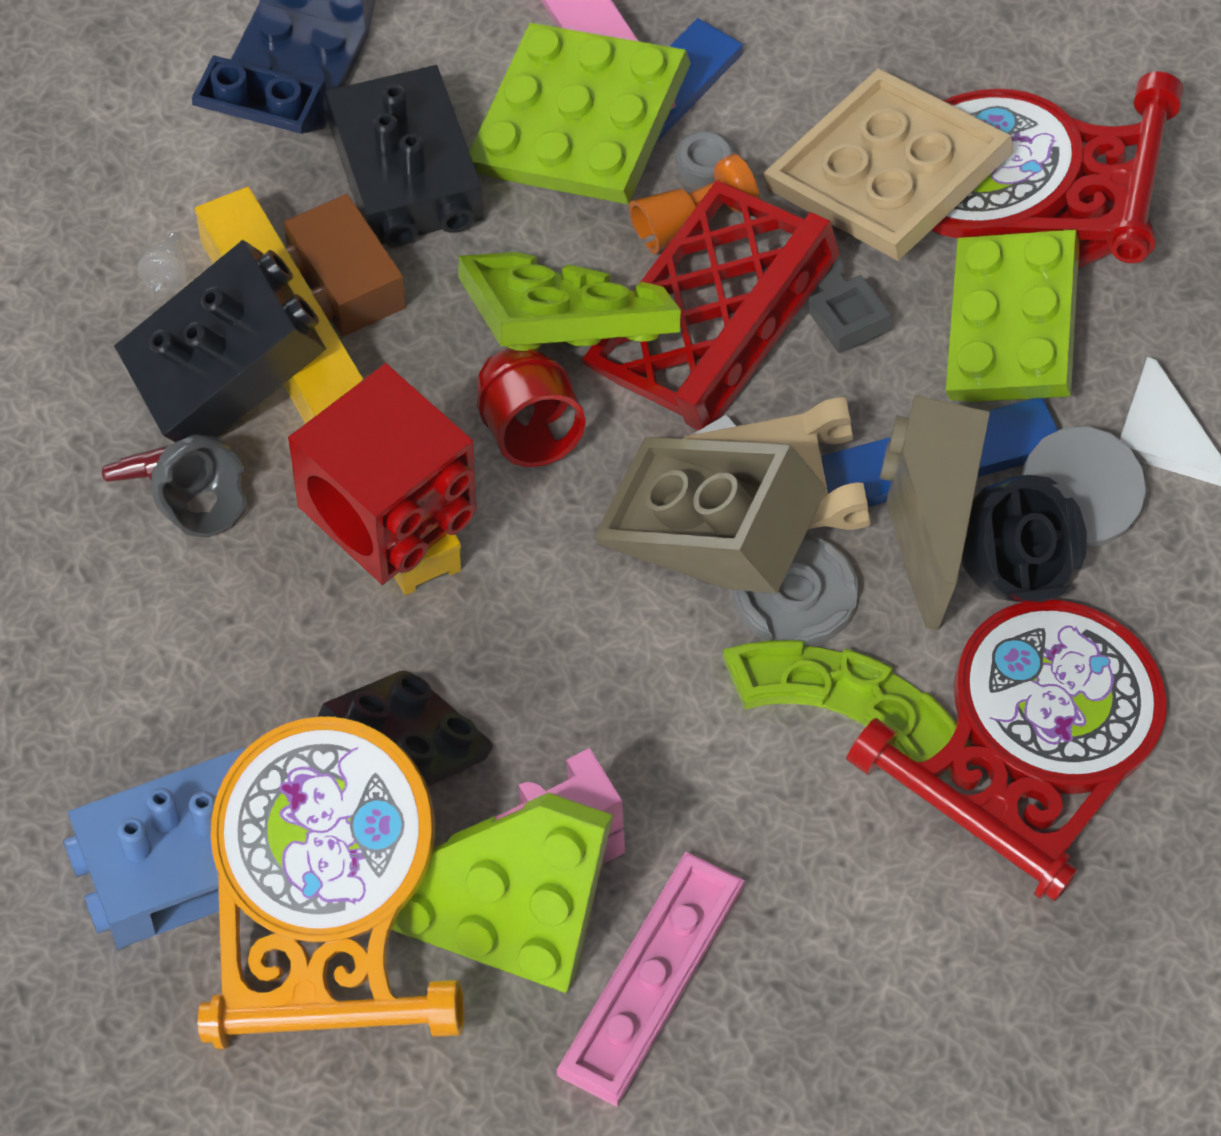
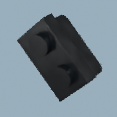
M398 671L323 703L317 716L337 717L356 721L387 736L412 759L423 776L427 787L484 761L493 747L492 742L476 728L470 719L459 714L436 694L424 679L409 671Z

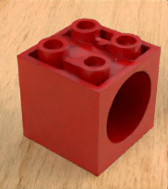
M387 363L383 364L288 436L298 508L382 586L399 572L407 573L414 569L423 560L429 548L447 534L455 535L462 531L477 511L473 440Z

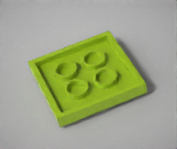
M529 23L469 151L476 172L500 180L629 205L691 64L686 49Z

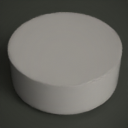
M696 132L686 136L678 144L676 149V168L681 177L695 185L706 186L714 182L713 171L716 163L724 157L733 154L734 151L729 141L723 136L713 132Z

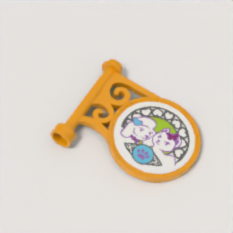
M311 717L292 721L274 728L249 745L236 759L224 777L216 796L211 818V846L218 871L222 994H214L211 1001L201 1002L199 1005L198 1031L202 1043H213L215 1049H227L229 1046V1035L428 1023L433 1037L461 1036L463 1034L465 1007L462 985L459 980L431 981L428 986L427 996L396 997L391 989L387 972V946L390 933L400 910L416 893L429 867L435 840V817L428 787L418 767L400 746L375 729L356 721L337 717ZM239 907L256 923L275 932L258 939L250 948L248 964L251 972L260 980L272 982L280 979L284 975L283 969L279 966L268 968L265 963L268 953L277 949L284 951L291 961L290 975L282 986L271 992H257L244 979L241 965ZM371 932L368 950L359 942L352 940ZM299 941L324 944L314 951L310 960L306 948ZM346 952L353 956L355 969L351 974L346 966L336 967L334 977L340 986L355 988L361 986L369 979L374 999L338 1001L334 998L328 989L326 973L329 961L337 953Z

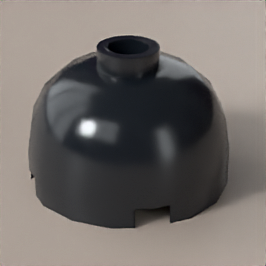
M1014 476L984 487L973 499L961 562L974 583L993 597L1015 602H1044L1062 595L1071 586L1063 585L1070 579L1072 571L1082 568L1086 557L1087 530L1082 512L1073 497L1065 498L1060 490L1053 486L1058 484L1057 482L1043 476Z

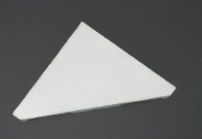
M1147 357L1120 441L1130 447L1139 462L1221 486L1220 453L1157 360Z

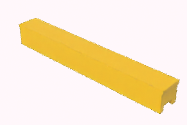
M247 186L194 207L200 240L213 264L241 240L246 241L264 254L269 250L274 251L285 262L293 275V279L288 282L293 293L301 296L316 313L319 324L314 328L325 345L326 350L283 384L306 424L364 379L250 187ZM447 534L427 550L423 560L414 569L407 573L399 572L394 576L404 595L416 591L417 585L446 572L451 576L461 571V543L456 535Z

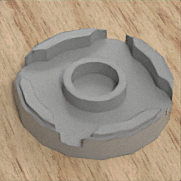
M1089 426L1062 428L1044 437L1029 454L1022 471V475L1051 478L1058 483L1053 486L1059 489L1065 498H1074L1081 509L1087 530V547L1103 546L1123 536L1141 513L1146 494L1143 468L1130 447L1109 432Z
M817 538V542L803 539L777 594L733 590L732 601L741 622L758 638L765 641L799 640L804 641V646L811 647L828 642L847 627L857 606L858 578L850 560L832 543Z

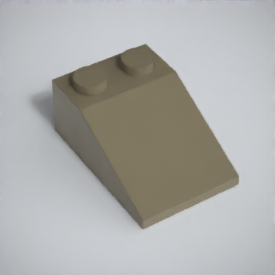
M914 395L908 417L897 415L895 417L890 442L887 443L879 479L891 481L886 505L926 628L938 630L957 584L990 412Z
M644 437L593 539L600 546L726 589L777 594L827 488L791 444Z

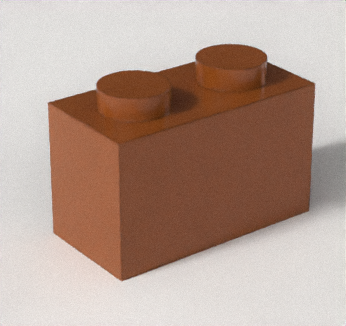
M347 193L283 221L287 245L285 247L310 287L327 319L333 322L342 337L406 308L403 275Z

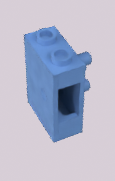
M245 747L67 811L75 835L63 840L67 855L76 878L89 873L96 892L84 896L88 911L97 934L107 930L111 931L117 950L219 912L218 871L211 846V818L222 781L230 767L245 750Z

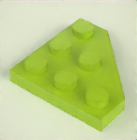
M520 252L461 255L458 257V278L501 347L506 346L513 350L529 351V349H538L542 343L565 341L576 346H592L598 344L603 338L626 337L633 341L644 342L655 340L660 334L680 332L681 309L662 286L641 282L636 285V291H631L623 285L610 283V274L567 264L562 267L561 274L554 272L546 266L537 265V256Z
M548 792L526 802L521 810L498 820L494 816L451 835L446 843L433 848L430 864L424 879L413 897L400 910L392 930L567 994L578 970L613 815Z

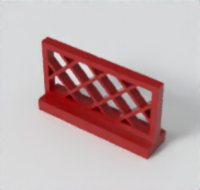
M716 180L639 282L662 286L669 295L674 294L675 303L681 309L680 328L685 347L652 356L649 341H640L643 358L618 365L606 358L617 345L633 340L626 337L603 338L598 344L592 345L583 357L584 365L614 383L683 416L685 423L697 431L713 423L723 416L840 255L830 220L812 212H809L805 219L800 218ZM723 203L742 211L743 223L711 231L709 221ZM777 229L792 234L784 247L759 254L755 235ZM744 238L749 239L752 256L718 264L715 246ZM704 249L708 250L711 267L678 276L676 265L684 255ZM756 271L758 282L749 293L726 299L722 280ZM715 282L719 301L685 310L681 291ZM722 316L724 328L717 338L697 344L692 343L689 325ZM688 362L690 374L677 392L657 384L655 371ZM647 373V378L641 376Z

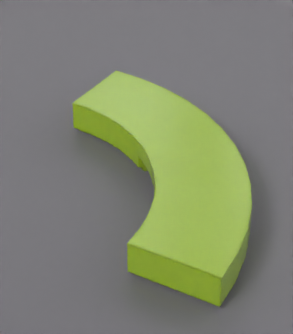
M771 640L723 649L722 658L745 710L771 704L811 705L843 714L864 726H867L877 717L898 732V737L893 746L916 762H924L932 758L944 748L954 734L956 722L927 691L924 694L921 693L913 685L892 673L893 667L870 656L847 648L843 652H838L825 648L804 646V641ZM968 741L966 742L965 747L970 746Z

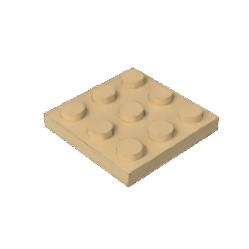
M878 68L763 174L766 187L771 192L808 212L830 220L831 225L899 261L1013 153L1011 135Z

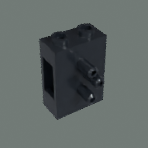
M438 65L325 91L328 124L356 207L381 244L399 247L410 243L418 235L439 230L457 233L469 228L473 222L483 220L482 186Z
M241 240L114 345L164 437L173 442H178L194 434L219 437L326 350L325 345L314 328L319 324L316 313L301 296L293 293L288 284L293 279V275L285 262L274 251L269 250L264 254L246 241Z

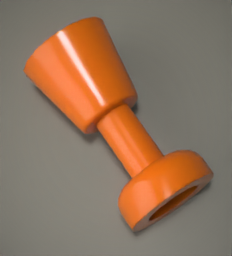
M733 153L716 163L713 171L714 182L718 180L760 199L756 180L746 162L739 155ZM714 182L689 194L684 189L679 188L632 200L629 203L630 219L639 237L644 239L652 234L655 235V240L645 244L652 254H657L669 244ZM726 205L732 211L742 213V211Z

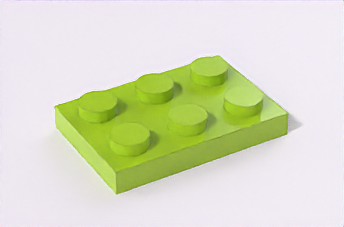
M1076 230L957 238L946 378V393L949 400L981 402L1071 397L1080 245Z

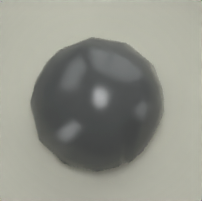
M194 434L167 446L162 452L151 475L153 500L159 511L183 533L189 536L209 538L229 529L246 509L248 498L242 487V472L245 471V467L237 454L230 450L229 446L215 436ZM211 491L217 495V501L210 512L194 513L188 509L187 503L199 494Z

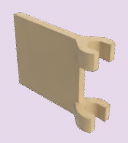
M838 397L825 400L802 414L683 436V439L791 444L827 488L818 442L824 444L846 443L853 440V433L846 397ZM851 483L843 485L829 494L828 490H826L808 529L827 526L854 530L871 525L864 484Z

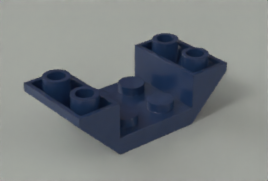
M259 0V4L232 58L212 56L191 97L192 105L299 134L324 129L328 122L325 91L345 86L368 38L376 0Z

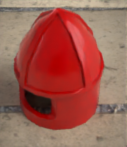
M507 347L485 361L476 379L478 391L477 408L483 424L490 429L501 454L508 461L527 468L545 466L560 460L576 447L584 434L586 418L583 408L572 390L567 371L556 360L548 358L537 349L518 351ZM534 403L535 411L529 424L524 426L514 415L524 407ZM570 404L575 409L573 425L565 437L555 440L547 424L556 421Z

